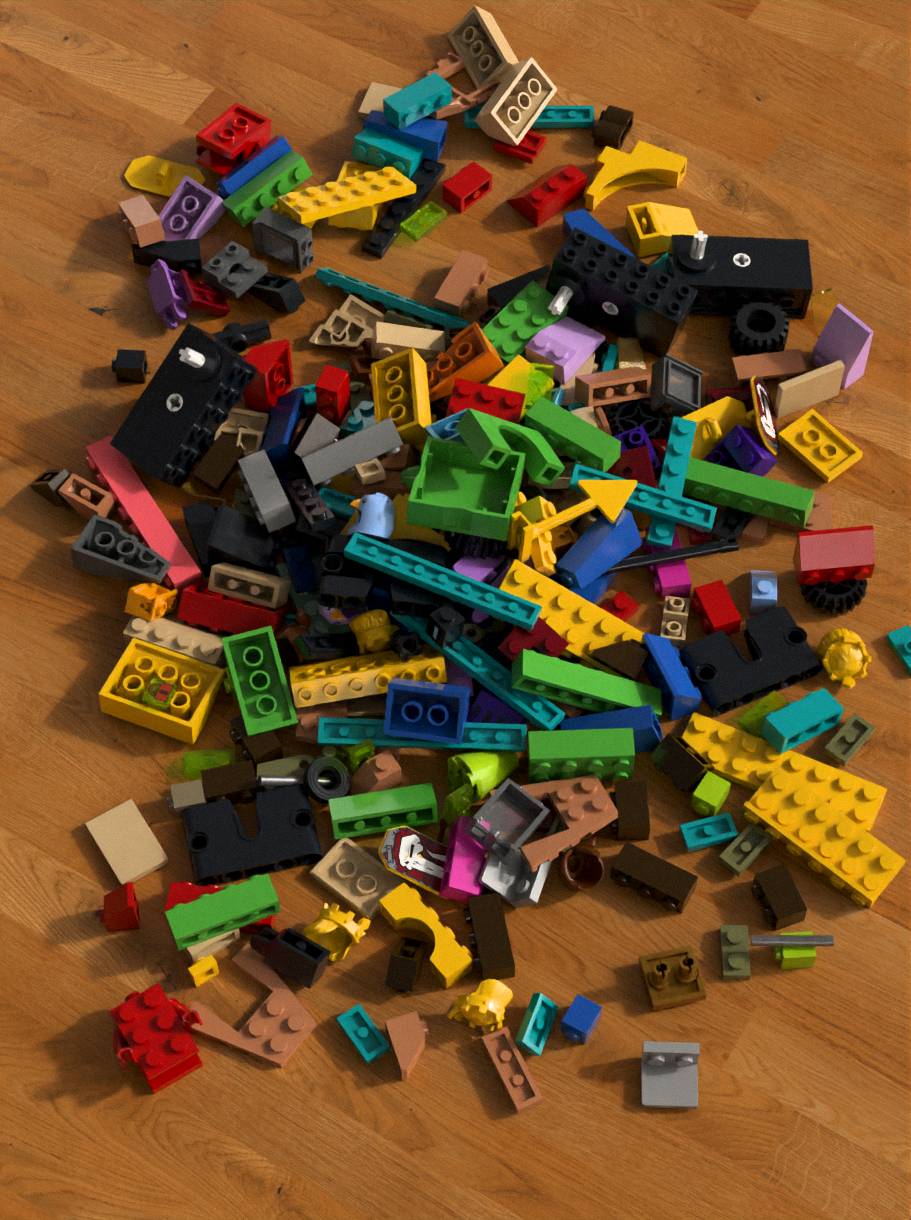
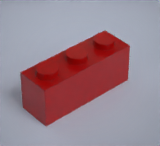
M326 365L315 385L317 412L339 427L348 411L351 410L349 372Z

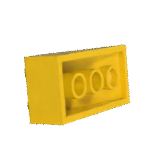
M345 161L337 181L344 180L346 177H356L363 175L365 172H375L382 169L368 163ZM380 203L329 216L328 225L337 228H357L361 231L373 230Z

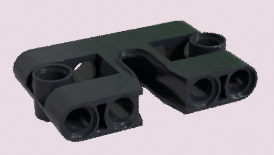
M332 534L326 537L316 601L319 605L327 608L365 611L373 594L375 579L384 576L389 579L388 595L392 614L429 618V614L442 607V595L344 557V549L352 536ZM371 538L446 568L448 551L443 546Z
M785 606L777 607L745 620L747 628L743 630L749 652L754 659L753 662L744 658L739 648L722 630L690 642L679 650L680 659L694 679L693 686L698 687L715 716L722 715L812 678L823 669V665L807 641L806 631L797 626ZM702 677H707L709 680H704Z
M294 784L257 793L256 820L259 832L253 838H248L243 834L241 821L229 799L191 807L181 813L195 885L198 886L230 883L247 879L254 875H264L313 864L323 858L309 795L303 784ZM301 822H308V823H309V824L306 825V826H299V825H298V824L301 823ZM198 845H205L202 849H194Z

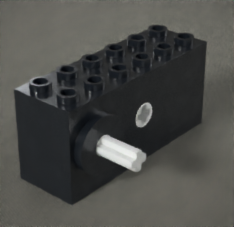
M575 227L554 258L545 290L555 296L548 307L552 311L551 314L560 315L567 305L569 306V311L660 358L670 352L683 330L698 290Z
M698 231V234L694 235L672 234L666 261V274L698 290L689 314L732 316L737 308L740 309V305L744 303L748 305L749 301L758 302V300H763V303H768L769 301L773 303V306L778 305L781 307V311H785L787 314L786 318L805 319L813 291L808 240L707 236V234H703V231Z
M188 323L110 444L155 479L180 488L188 480L189 473L196 461L202 458V453L208 444L214 440L215 433L221 424L225 423L228 419L229 412L234 404L238 403L241 399L242 392L246 386L253 381L258 368L210 333Z

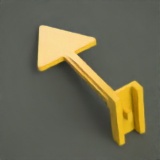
M579 480L578 486L589 499L536 524H531L520 511L511 514L507 548L509 550L517 548L519 551L518 561L524 563L530 558L532 540L538 538L540 534L594 508H598L610 523H614L636 488L637 480Z

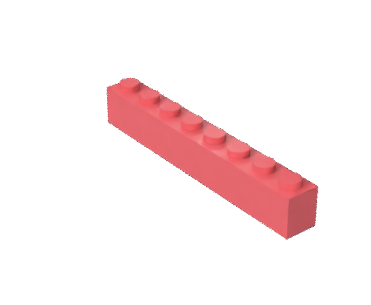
M110 435L85 447L88 456L85 458V462L90 471L95 470L97 473L95 476L101 487L105 486L108 490L107 492L112 494L114 504L116 503L119 507L117 510L123 521L127 520L130 524L128 527L131 534L138 537L143 546L153 549L171 563L170 569L163 578L165 587L169 590L178 589L176 595L178 598L182 596V591L185 588L199 581L203 582L198 566L124 454L110 444L113 437Z

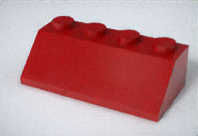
M199 581L182 591L178 619L185 620V624L190 626H208L209 630L213 632H231L232 636L271 626L275 638L278 630L285 625L286 617L290 613L292 605L285 604L274 609L207 590L208 583Z

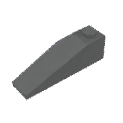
M95 514L71 548L73 567L98 576L160 584L171 567L169 561L153 549L143 546L138 542L137 537L133 534L130 536L122 530V526L117 522Z

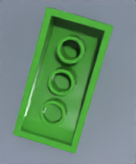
M268 626L221 638L223 653L248 737L298 724L272 627Z

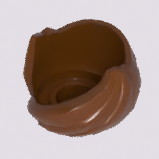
M299 607L296 613L295 624L283 626L275 635L281 662L286 666V670H289V667L304 665L310 660L305 659L294 641L298 634H309L307 629L311 626L312 619L304 611L303 607Z
M596 836L581 840L580 843L573 846L572 849L565 851L559 858V877L563 885L573 892L582 893L594 888L601 882L604 876V866L600 858V852L594 849L597 844Z

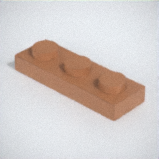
M507 1026L481 1037V1042L517 1114L543 1103V1097Z

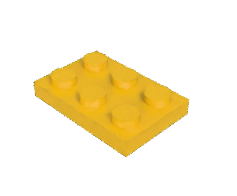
M813 409L778 434V440L827 483L860 460L863 455L861 450Z

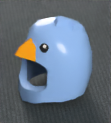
M377 492L372 495H364L361 499L354 500L349 504L357 510L358 517L356 524L348 528L347 535L353 536L356 532L370 538L390 539L394 530L396 516L394 504L389 497Z

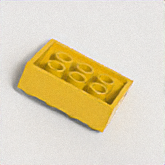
M133 637L99 692L101 712L193 745L206 723L223 680L225 669ZM165 682L173 685L174 688L167 701L163 702L154 699V696L148 691L149 686ZM154 686L152 691L156 694L160 686Z

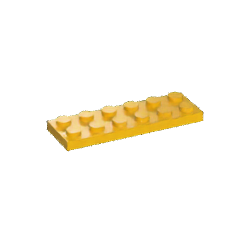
M384 167L382 170L375 172H365L363 175L356 177H346L341 181L327 182L325 185L308 187L306 190L299 192H289L287 195L278 197V205L299 223L304 224L416 193V184L395 168Z

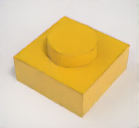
M212 954L206 958L201 957L188 968L190 979L195 987L200 986L219 974L217 962Z

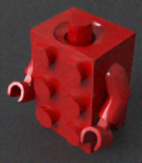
M238 103L233 104L196 135V142L200 144L196 147V153L199 156L196 159V163L221 176H225L271 140V120Z
M159 983L141 993L136 991L129 994L125 998L124 1003L110 1010L116 1028L113 1032V1049L122 1069H126L125 1064L127 1062L135 1061L154 1094L203 1066L197 1054L199 1049L188 1033L192 1031L191 1026L193 1024L199 1023L200 1026L203 1024L198 1012L190 1010V1008L175 998L168 999Z

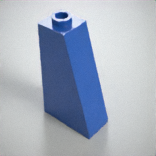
M371 110L368 118H364L363 130L368 127L424 150L423 158L432 161H438L446 143L447 121L421 118L399 130L384 117V112Z
M276 135L215 182L219 187L217 191L224 200L290 150H293L285 137Z
M585 209L563 215L562 230L567 238L575 227L636 258Z
M623 508L614 523H610L603 514L599 516L556 564L563 583L583 589L643 544L631 511Z
M651 704L563 719L560 722L561 730L633 728L635 752H654L663 740L662 727Z

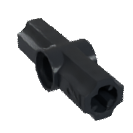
M267 320L243 326L239 323H230L223 328V331L211 334L236 353L245 351L248 345L272 339Z

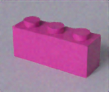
M676 526L670 550L681 548ZM646 527L645 537L641 538L643 551L648 554L667 551L645 544L649 527ZM685 560L648 567V571L653 572L654 592L659 593L660 601H665V596L690 597L692 583Z
M460 814L451 824L439 896L467 904V898L480 896L484 885L479 882V877L486 861V849L464 832L472 818ZM482 821L480 825L489 831L490 823Z

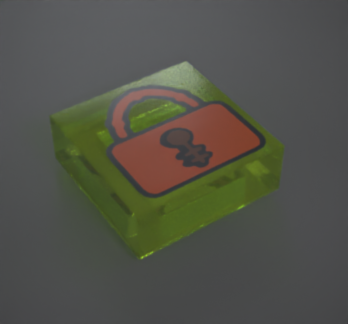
M152 678L142 696V702L167 710L177 691V687L174 684Z

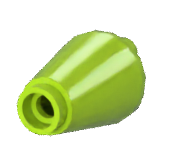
M478 751L457 754L447 760L448 776L445 777V782L449 790H454L462 803L468 807L484 798L489 791L493 790L514 772L515 768L519 766V759L515 752Z

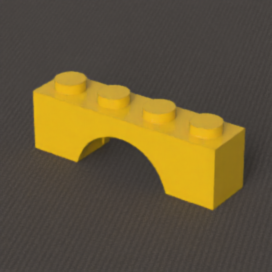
M404 882L379 900L380 913L396 931L416 929L430 937L435 946L429 959L430 971L448 989L472 971L473 956L466 946H460L455 941L456 937L448 926H442L433 908L430 906L427 908L421 902L422 897L419 892L413 887L410 889Z

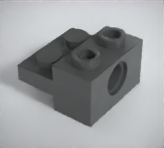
M231 241L201 267L205 283L209 287L216 289L222 294L228 293L235 298L241 296L268 272L265 264L252 258L248 249L234 241Z

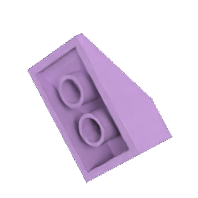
M185 175L158 216L161 219L166 238L164 241L200 239L218 222L226 210L222 204L224 200Z
M839 303L836 305L813 348L811 363L818 369L841 360L845 368L840 387L846 389L864 375L874 331Z
M565 317L539 331L525 346L526 360L541 373L565 385L605 340V336L569 317Z

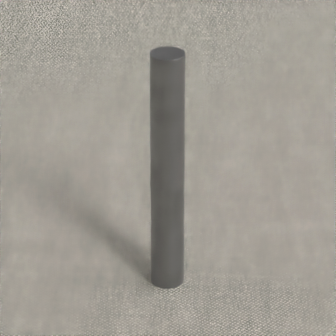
M258 776L259 786L303 784V776ZM318 776L319 784L322 787L334 786V777Z
M750 935V945L834 946L833 935Z

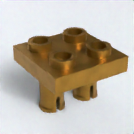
M692 945L639 956L640 968L653 1011L706 999L707 994Z

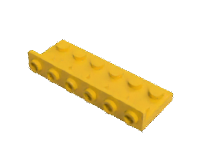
M513 559L497 588L542 606L539 617L569 643L560 654L567 659L573 657L580 661L579 664L584 667L624 677L587 656L586 652L616 642L629 641L630 639L641 642L642 635L645 633L516 559Z
M426 643L419 645L422 647V652L419 655H411L406 660L401 659L392 650H385L289 667L295 707L300 708L388 692V683L393 678L432 683L447 682L443 654L439 651L431 652Z
M779 766L774 769L751 799L743 804V816L750 823L753 821V824L756 825L758 823L766 829L765 833H769L773 840L777 841L779 839L787 845L786 849L796 857L802 856L808 861L807 864L817 873L822 871L830 877L829 881L835 887L846 889L851 893V898L861 906L865 904L871 908L906 863L905 859Z

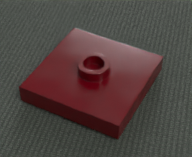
M647 445L620 452V458L605 472L627 480H637V483L657 489Z

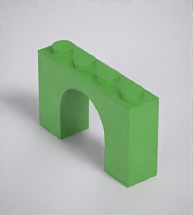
M468 408L455 426L481 465L498 470L511 451L526 453L524 468L533 481L552 486L565 469L539 431Z

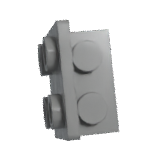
M499 837V840L509 848L513 846L502 837ZM520 850L515 853L507 865L489 852L480 874L479 882L494 893L499 892L500 897L516 908L532 905L538 902L552 861L548 862L546 860L537 866L538 870L532 873Z
M643 1041L641 1051V1105L643 1107L690 1109L698 1107L697 1063L700 1054L699 1043Z

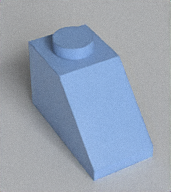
M750 570L749 614L760 615L775 609L777 603V577L775 571Z

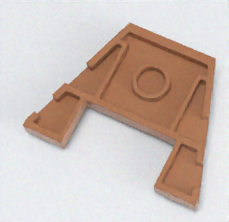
M815 491L813 509L804 528L755 515L743 530L741 539L763 544L768 525L795 532L833 529L830 495Z

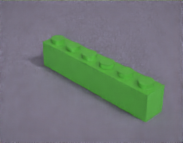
M691 457L689 458L682 492L684 495L729 506L803 528L813 509L815 491Z
M523 649L512 661L511 688L598 713L651 704L657 719L662 715L661 689L648 684L638 683L624 677L607 674L604 671L590 669L580 664H573L556 657L539 654L533 650Z

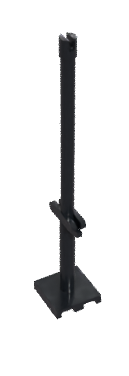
M734 536L718 539V541L625 558L602 575L711 554L739 551V544L736 542L737 537ZM556 560L555 567L557 573L548 578L562 586L563 582L560 579V573L556 566L558 560ZM457 562L448 563L447 568L452 570L453 565ZM459 602L454 603V608L465 618V623H468L467 605Z

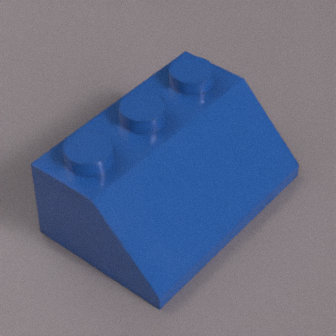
M298 387L278 397L276 406L271 407L270 425L265 427V442L260 444L259 451L265 450L272 467L279 466L284 461H290L286 455L300 420L307 417L304 387Z
M648 633L643 634L641 643L644 645L643 649L648 651L649 654L642 668L652 687L661 689V704L670 722L698 712L702 696L698 687L693 686L688 668L686 666L683 667L677 647L672 646L668 638Z
M393 678L388 683L383 734L461 745L468 713L470 687Z

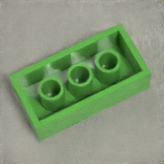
M533 280L482 329L497 351L504 367L518 354L526 360L525 346L539 331L567 316L569 307L567 305L560 315L551 314L552 311L548 307L555 296Z
M633 728L528 731L527 764L529 784L596 774L600 782H625L632 780L635 760Z

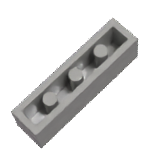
M390 416L302 457V461L313 484L319 483L322 487L333 482V476L341 473L344 477L355 472L356 464L378 459L377 456L385 452L387 456H390L400 451L399 446L403 445V442Z
M263 449L239 459L238 463L241 469L237 473L254 511H256L255 513L260 525L266 524L270 533L296 522L289 501L265 450Z

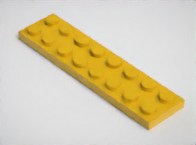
M695 712L682 736L686 742L715 767L711 773L757 791L774 769L779 766L868 833L871 831L887 792V788L794 751L788 750L780 755L768 741Z

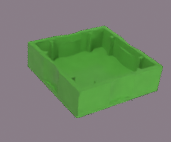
M428 436L421 457L420 471L415 477L408 500L407 524L506 541L511 514L514 513L523 477L526 453L511 451L497 470L479 464L467 444L463 442Z

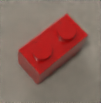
M473 161L442 184L443 200L458 212L463 213L492 191V174Z
M722 579L694 588L691 606L693 611L699 614L701 627L705 633L708 632L710 635L722 630L729 636L740 631L742 619Z

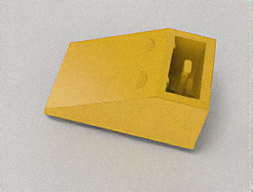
M652 202L627 206L626 227L638 257L669 251L672 234H698V229L690 209Z

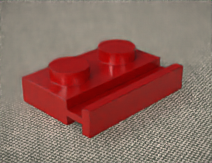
M527 131L517 146L497 140L493 143V150L533 164L534 159L538 157L546 145L547 137Z

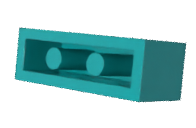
M435 72L383 99L384 117L401 130L452 103L451 85Z
M366 127L354 137L352 157L381 169L393 167L410 179L422 164L424 150Z
M825 688L815 693L810 692L803 699L791 702L777 712L769 713L764 718L761 735L781 755L839 725L844 708Z

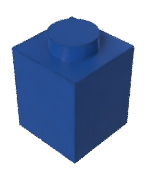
M577 994L562 1019L561 1032L573 1042L580 1041L585 1044L601 1018L602 1007Z

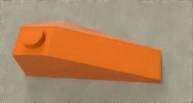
M473 322L451 340L453 344L445 353L440 352L436 357L438 361L431 369H427L430 402L452 394L456 378L479 383L504 367L497 351L476 322Z

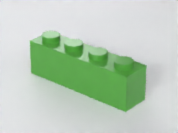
M290 150L225 199L222 204L230 217L240 226L244 227L259 216L266 207L269 208L278 201V197L288 194L313 174L304 158Z
M541 397L525 413V427L539 431L551 447L557 448L571 459H576L589 468L606 472L620 458L621 441L544 397Z
M432 782L328 799L335 840L384 832L388 829L405 825L415 827L439 823L437 802Z
M267 873L262 876L254 875L246 882L238 885H228L214 894L201 895L190 903L177 904L166 911L165 914L178 951L280 913L281 910L279 899Z

